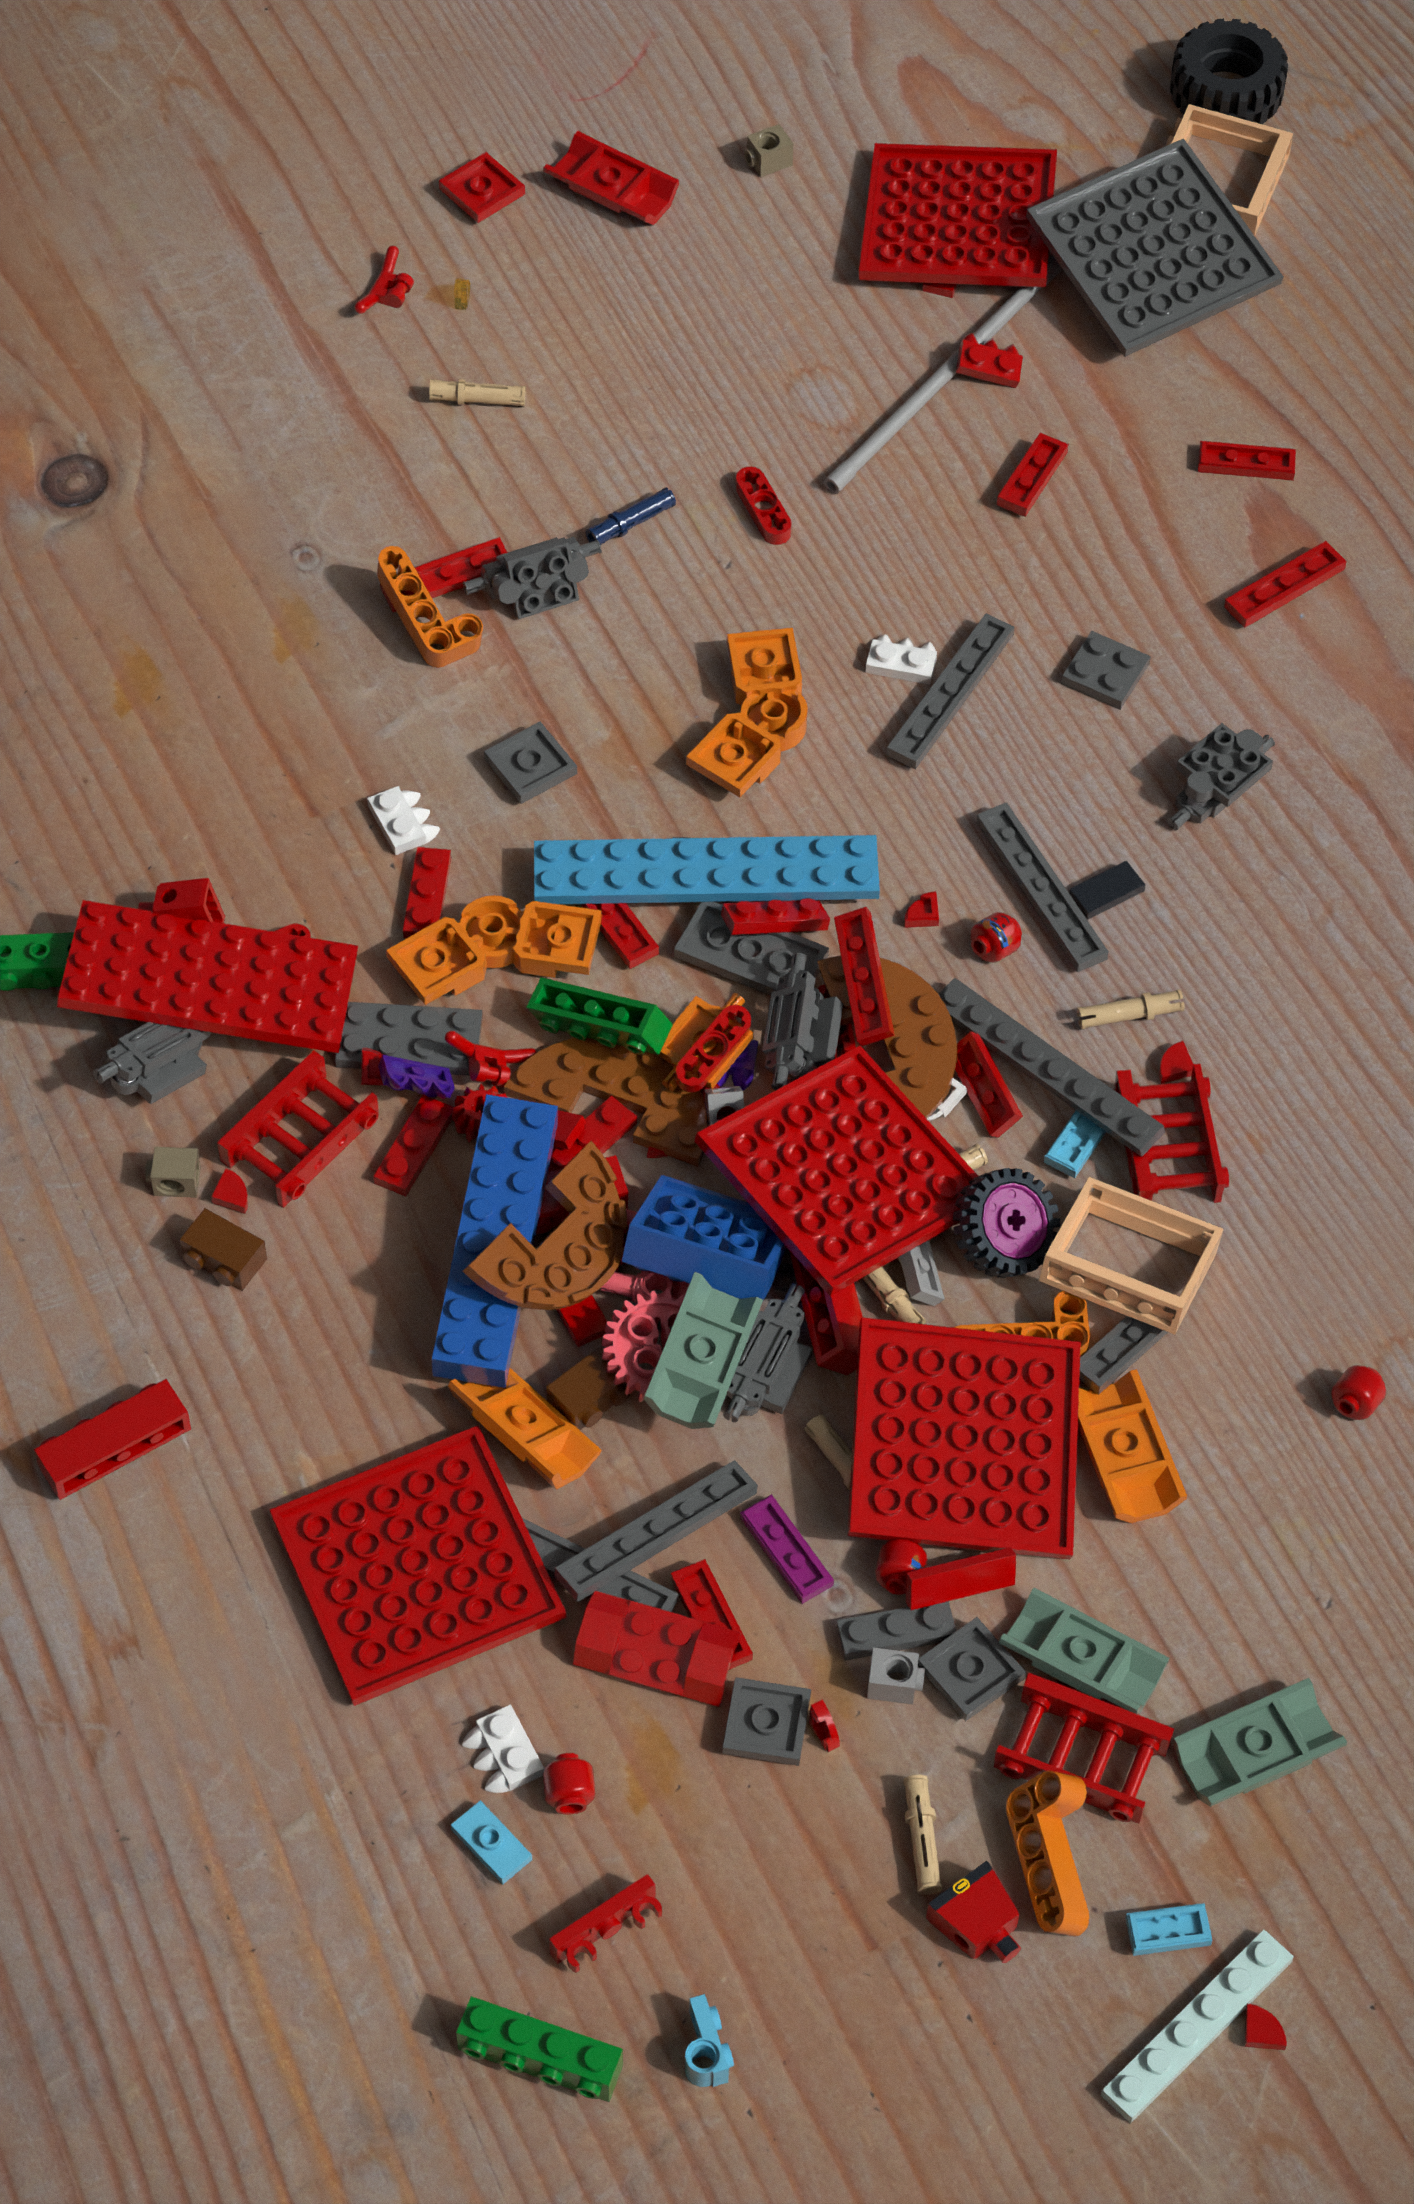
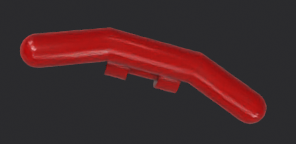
M392 245L387 248L379 276L369 293L355 304L354 309L358 314L365 313L376 303L400 308L406 299L405 293L410 292L413 287L414 280L410 275L406 273L393 274L399 255V249L396 246Z
M448 1031L444 1037L446 1043L468 1056L469 1076L472 1081L483 1083L488 1080L493 1085L504 1087L507 1081L510 1080L511 1072L506 1064L524 1063L537 1053L534 1048L501 1050L474 1044L455 1031Z

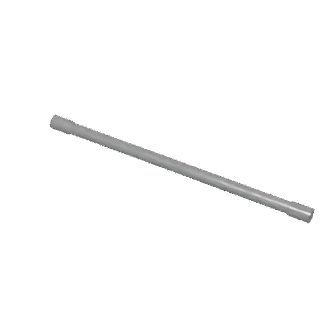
M1049 256L1046 286L1062 271L1054 256ZM1021 286L974 333L978 344L984 345L986 341L991 339L1042 287ZM959 349L845 462H842L824 480V486L829 492L838 494L855 477L856 473L956 374Z

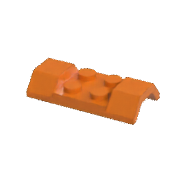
M509 1368L506 1388L472 1382L462 1385L456 1379L451 1380L448 1384L452 1395L472 1413L471 1415L520 1460L523 1462L527 1460L529 1465L556 1490L580 1478L602 1451L511 1368Z
M1137 1369L1126 1373L1118 1381L1110 1384L1099 1395L1092 1389L1084 1390L1079 1388L1078 1427L1101 1487L1105 1489L1115 1518L1128 1523H1135L1165 1515L1187 1499L1186 1491Z

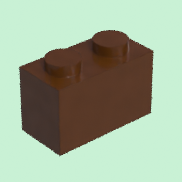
M206 1208L203 1209L180 1238L182 1256L189 1266L197 1270L202 1268L213 1274L214 1278L225 1286L232 1285L241 1291L244 1290L267 1260L264 1240Z
M602 1345L546 1386L547 1401L579 1430H582L584 1427H592L601 1419L605 1411L613 1405L619 1406L623 1404L630 1396V1394H625L626 1382L618 1385L614 1384L617 1372H606L609 1360L602 1359L603 1349L606 1348Z

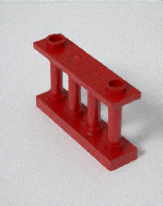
M315 1050L217 1142L220 1161L231 1169L239 1160H246L277 1183L278 1205L282 1208L292 1199H298L304 1193L307 1185L364 1129H370L379 1117L377 1095L372 1092L359 1103L326 1079L325 1059ZM318 1090L347 1111L349 1115L339 1125L334 1126L304 1104L302 1100L311 1091ZM294 1113L323 1134L325 1138L311 1150L278 1125L287 1114ZM270 1136L301 1159V1161L289 1173L285 1172L254 1149V1146L263 1137Z
M1193 1064L1190 1082L1139 1086V1083H1133L1131 1069L1116 1071L1113 1090L1137 1107L1141 1100L1192 1096L1195 1112L1150 1116L1164 1125V1128L1198 1126L1201 1136V1142L1152 1146L1142 1157L1124 1145L1133 1194L1152 1201L1153 1194H1158V1190L1211 1186L1214 1203L1221 1202L1224 1188L1229 1187V1173L1227 1167L1221 1166L1208 1098L1211 1095L1209 1077H1203L1201 1064ZM1205 1156L1208 1171L1157 1176L1156 1173L1150 1172L1149 1164H1152V1160Z
M1028 1673L1021 1696V1702L1026 1703L1029 1707L1012 1749L998 1745L993 1767L999 1769L1003 1775L1009 1778H1023L1028 1781L1045 1771L1077 1776L1086 1785L1087 1793L1084 1803L1109 1812L1113 1818L1119 1821H1133L1140 1824L1146 1802L1137 1799V1793L1152 1756L1158 1754L1166 1757L1175 1728ZM1047 1712L1062 1717L1065 1721L1048 1764L1026 1755L1043 1713ZM1085 1726L1098 1731L1101 1734V1738L1087 1773L1083 1778L1063 1770L1079 1727ZM1120 1740L1132 1744L1138 1749L1121 1792L1099 1784L1115 1742Z

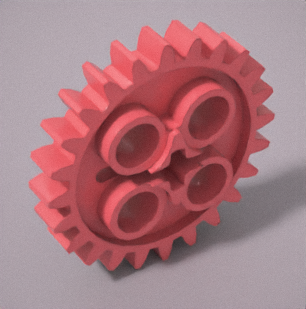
M651 1291L650 1300L648 1301L642 1295L637 1294L635 1306L625 1300L622 1307L623 1312L614 1310L613 1322L607 1321L605 1332L607 1334L603 1335L602 1346L606 1347L603 1349L602 1359L609 1360L606 1372H617L614 1380L615 1385L623 1382L627 1383L626 1395L632 1393L635 1389L639 1391V1402L644 1400L662 1354V1349H664L671 1329L669 1327L673 1326L685 1297L683 1294L677 1301H672L670 1291L665 1293L664 1299H658L656 1292ZM655 1320H659L661 1324L662 1349L657 1344L659 1332ZM643 1330L648 1336L639 1337L633 1331ZM649 1363L655 1369L645 1370L639 1364Z

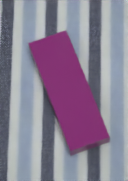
M772 1494L740 1512L742 1522L802 1604L834 1586L832 1576Z

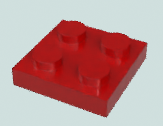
M487 152L439 180V189L477 223H480L525 195V185Z

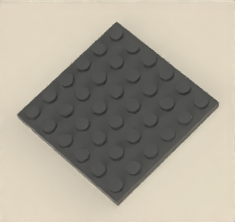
M1184 138L1027 209L1026 212L1028 221L1124 357L1282 284L1284 278Z

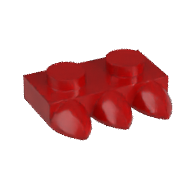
M970 333L961 341L956 373L1016 388L1020 382L1023 355H1019L1014 344L1007 346L1004 350H1000L993 338L986 341L984 345L978 344L974 334Z

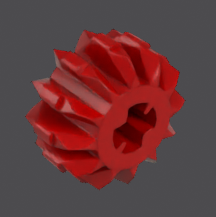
M480 1083L477 1088L478 1090L473 1091L466 1087L464 1096L456 1095L455 1107L452 1110V1120L455 1123L458 1135L466 1134V1139L469 1143L478 1137L486 1094L508 1098L506 1093L498 1094V1089L495 1085L489 1090H485L484 1086Z

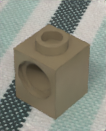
M780 124L747 136V149L744 151L745 160L748 166L753 167L761 178L793 166L794 143Z
M154 1147L153 1160H147L146 1182L152 1183L154 1196L197 1198L201 1169L198 1148Z

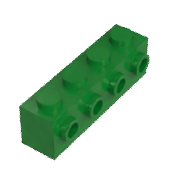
M74 932L0 935V990L11 991L22 988L48 989L50 987H61Z
M540 977L526 1007L539 1021L538 1025L545 1031L557 1034L558 1031L567 1032L570 1036L585 1041L587 1038L595 1039L600 1044L610 1048H614L615 1045L623 1046L638 1055H644L645 1052L659 1055L673 1026L655 1004Z
M472 1996L469 1999L456 2032L458 2050L475 2059H486L498 2063L512 2072H523L538 2077L549 2085L564 2086L590 2099H601L610 2102L623 2068L622 2048Z

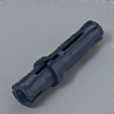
M665 487L623 511L610 513L607 519L585 530L587 540L589 542L598 540L600 545L617 536H625L628 530L674 507L676 505L674 494Z

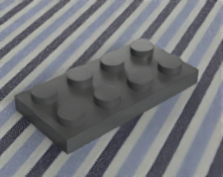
M701 902L674 948V957L770 996L772 992L777 991L779 978L790 971L793 954L802 953L806 955L805 971L812 974L815 979L820 972L817 961L826 959L829 956V947L791 932L732 935L721 916L723 905L716 902Z
M348 1002L339 1053H336V1067L362 1069V1048H370L383 1055L449 1068L451 1075L469 1076L468 1056L446 1043L444 1037L448 1031H455L470 1042L480 1045L483 1011L478 1009Z

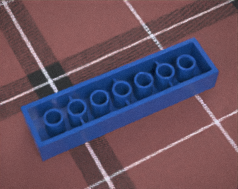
M486 1094L432 1355L433 1376L506 1388L521 1307L501 1300L485 1291L473 1282L463 1270L510 1223L534 1247L558 1125V1106Z

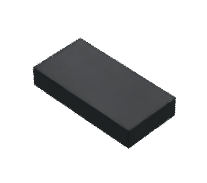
M1126 860L1070 888L1069 894L1088 920L1144 892L1146 884Z

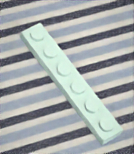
M1263 1930L1102 2090L1101 2096L1131 2124L1246 2009L1247 2003L1251 2004L1292 1963L1294 1956L1267 1931Z

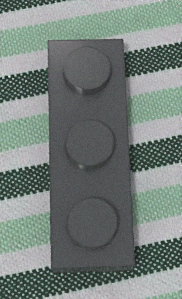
M1126 1316L1080 1357L1079 1380L1099 1395L1168 1332Z
M949 1601L915 1610L905 1607L837 1620L836 1625L845 1661L872 1656L873 1648L900 1651L938 1644L956 1632Z

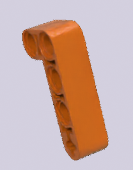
M388 546L381 550L378 557V579L425 662L432 667L440 668L478 651L481 646L483 632L481 619L474 614L466 613L445 622L406 552L398 546ZM407 590L413 592L414 595L405 596L401 592ZM420 617H425L430 621L427 623H420L416 619ZM470 631L474 636L465 637L461 632ZM434 644H441L445 648L442 650H436L431 646Z
M1063 1290L1054 1298L1051 1322L969 1324L954 1327L1081 1342L1080 1357L1087 1352L1090 1339L1086 1300ZM1068 1310L1074 1312L1075 1314L1068 1315L1063 1313L1062 1311Z
M1045 1771L1015 1788L1007 1798L1006 1813L1040 1928L1046 1932L1076 1937L1085 1932L1090 1918L1062 1818L1078 1810L1083 1805L1087 1792L1086 1785L1081 1778L1054 1771Z

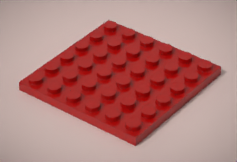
M875 143L859 266V280L1046 287L1049 249L1026 218L1027 209L1054 197L1057 149Z
M861 1046L848 1051L697 1132L694 1140L829 1296L959 1223L960 1221L953 1220V1212L960 1210V1208L955 1206L956 1200L963 1196L960 1193L962 1189L970 1185L969 1182L972 1179L978 1177L977 1173Z
M862 1317L859 1322L847 1536L881 1540L908 1539L918 1544L984 1551H997L1011 1547L1016 1554L1070 1560L1073 1556L1081 1342Z
M478 1425L270 1509L272 1520L353 1706L567 1618L565 1608Z

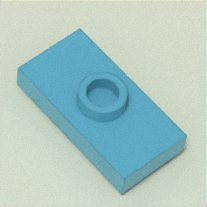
M1075 1111L1046 1153L1044 1163L1076 1178L1106 1131L1078 1111Z
M481 1800L451 1824L453 1833L502 1885L532 1861V1854Z
M1205 1903L1126 1914L1125 1920L1133 1956L1211 1946L1213 1941Z

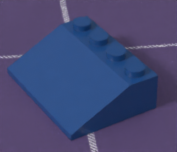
M661 1175L629 1225L622 1262L633 1265L642 1271H652L667 1276L673 1281L689 1284L694 1272L702 1274L714 1289L739 1299L759 1297L764 1301L787 1247L748 1202Z

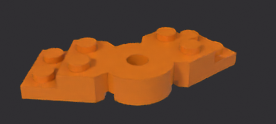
M793 628L727 634L733 690L736 703L741 705V712L726 714L686 756V765L739 798L754 782L761 784L780 764L781 752L795 747L801 742L806 733L808 708L806 700L802 696V675Z
M496 895L484 896L472 901L463 909L459 923L454 918L444 917L387 949V958L424 1005L449 991L454 996H457L483 981L487 968H501L512 963L521 973L555 978L557 971L589 975L602 920V911L539 901L530 902L521 911L517 907V903L509 898Z

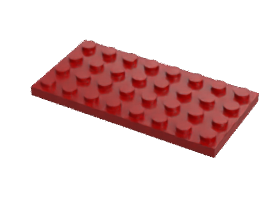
M83 900L58 995L57 1007L339 1053L358 945L213 921L211 923L206 920L195 921L177 918L170 914L159 915L153 914V911Z

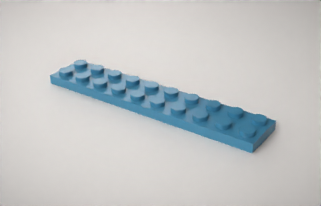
M876 835L534 841L535 901L553 904L784 901L802 900L805 898L814 900L879 899L880 894Z

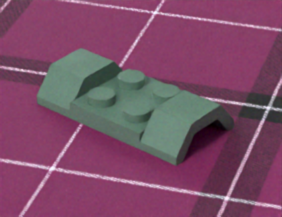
M694 1272L644 1396V1400L657 1415L690 1429L714 1427L763 1299L759 1297L736 1298L712 1288L702 1274Z
M1033 1588L1021 1614L1007 1634L1003 1633L999 1640L1000 1644L1033 1661L1032 1666L1089 1696L1099 1700L1103 1697L1140 1715L1155 1691L1170 1659L1036 1588Z
M1309 1678L1173 1738L1178 1763L1198 1800L1210 1807L1242 1792L1246 1794L1312 1764L1313 1760L1347 1745L1345 1737L1332 1730L1319 1708L1314 1687Z

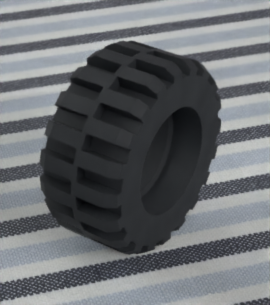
M1223 18L1216 19L1214 23H1209L1208 21L1201 23L1198 29L1194 27L1179 40L1174 51L1170 79V93L1172 94L1174 104L1177 108H1180V112L1183 115L1190 104L1258 124L1265 123L1267 119L1275 115L1283 101L1288 72V57L1286 51L1282 48V44L1276 37L1272 38V34L1265 28L1261 30L1257 28V24L1248 22V24L1242 23L1241 19L1224 21ZM1232 72L1245 78L1227 79L1213 73Z

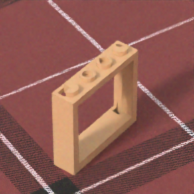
M1189 104L1183 118H1177L1174 133L1176 134L1175 136H1169L1166 146L1183 138L1188 143L1191 135L1270 156L1248 209L1232 204L1255 236L1289 158L1293 133Z
M1089 1177L1045 1255L1039 1281L1176 1334L1216 1256L1224 1229ZM1088 1213L1200 1256L1180 1297L1067 1253Z

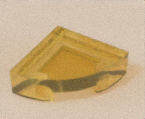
M456 278L454 285L455 309L466 310L469 303L471 284L469 280H464V278Z

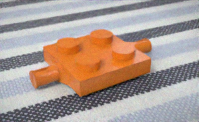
M733 993L722 1008L710 1005L697 996L693 998L673 1023L658 1055L673 1066L672 1071L662 1081L666 1088L669 1087L671 1091L675 1090L678 1086L675 1080L678 1062L723 1009L730 1005L742 1006L745 1003L741 996L738 997L737 993ZM729 1019L728 1029L724 1033L727 1038L734 1026L741 1027V1024L736 1019L734 1021ZM751 1030L705 1085L707 1088L713 1089L751 1042L753 1039V1032ZM709 1041L703 1046L705 1053L710 1056H718L724 1050L723 1046L717 1041ZM699 1058L698 1065L691 1072L685 1069V1076L688 1078L695 1077L698 1079V1069L703 1064Z

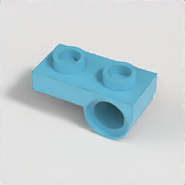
M705 1994L689 1998V2014L697 2039L688 2045L685 2052L686 2077L692 2084L699 2087L711 2085L714 2087L728 2083L729 2068L734 2066L728 2043L721 2044L717 2030L722 2029L716 2006L709 2007ZM705 2056L710 2058L714 2064L709 2068L702 2069L695 2066L693 2061L698 2057Z

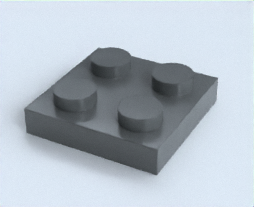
M1091 631L1062 675L1061 684L1121 710L1150 665L1151 656Z
M541 721L484 751L485 761L520 804L577 774L575 762Z
M978 1617L918 1658V1667L925 1668L924 1674L965 1721L1023 1681L1026 1676L1025 1670L999 1643Z
M735 1677L723 1744V1754L799 1766L811 1689Z

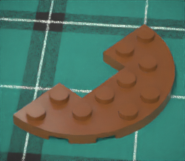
M841 956L817 961L829 997L836 996L843 1003L840 1026L853 1022ZM880 958L895 1036L883 1039L895 1069L886 1072V1074L928 1119L937 1107L944 1102L951 1088L957 1063V1042L954 1025L946 1005L929 983L912 970L896 962Z
M571 1038L550 1045L531 1056L517 1068L504 1086V1094L506 1093L509 1097L558 1106V1110L572 1113L583 1092L604 1100L613 1096L625 1107L644 1114L633 1134V1143L646 1148L653 1147L664 1151L667 1156L697 1167L704 1154L694 1142L697 1132L707 1127V1113L700 1090L686 1092L679 1086L674 1091L669 1090V1087L666 1088L662 1081L672 1071L673 1066L656 1054L645 1052L644 1055H638L623 1046L615 1045L614 1048H610L600 1044L595 1039L587 1038L585 1041Z
M592 1141L586 1144L545 1186L570 1214L536 1249L510 1223L463 1270L473 1282L485 1291L508 1303L536 1310H553L569 1307L585 1300L611 1278L620 1264L625 1247H622L624 1230L628 1228L625 1201L619 1199L614 1185L617 1178Z

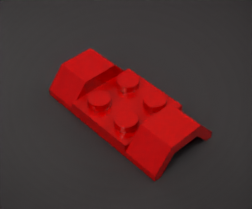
M580 131L574 134L567 154L554 167L549 164L543 167V172L569 184V189L615 212L621 213V211H624L652 225H655L671 207L679 186L678 179Z
M594 1591L586 1607L576 1640L573 1665L720 1707L732 1657L742 1633L635 1601Z

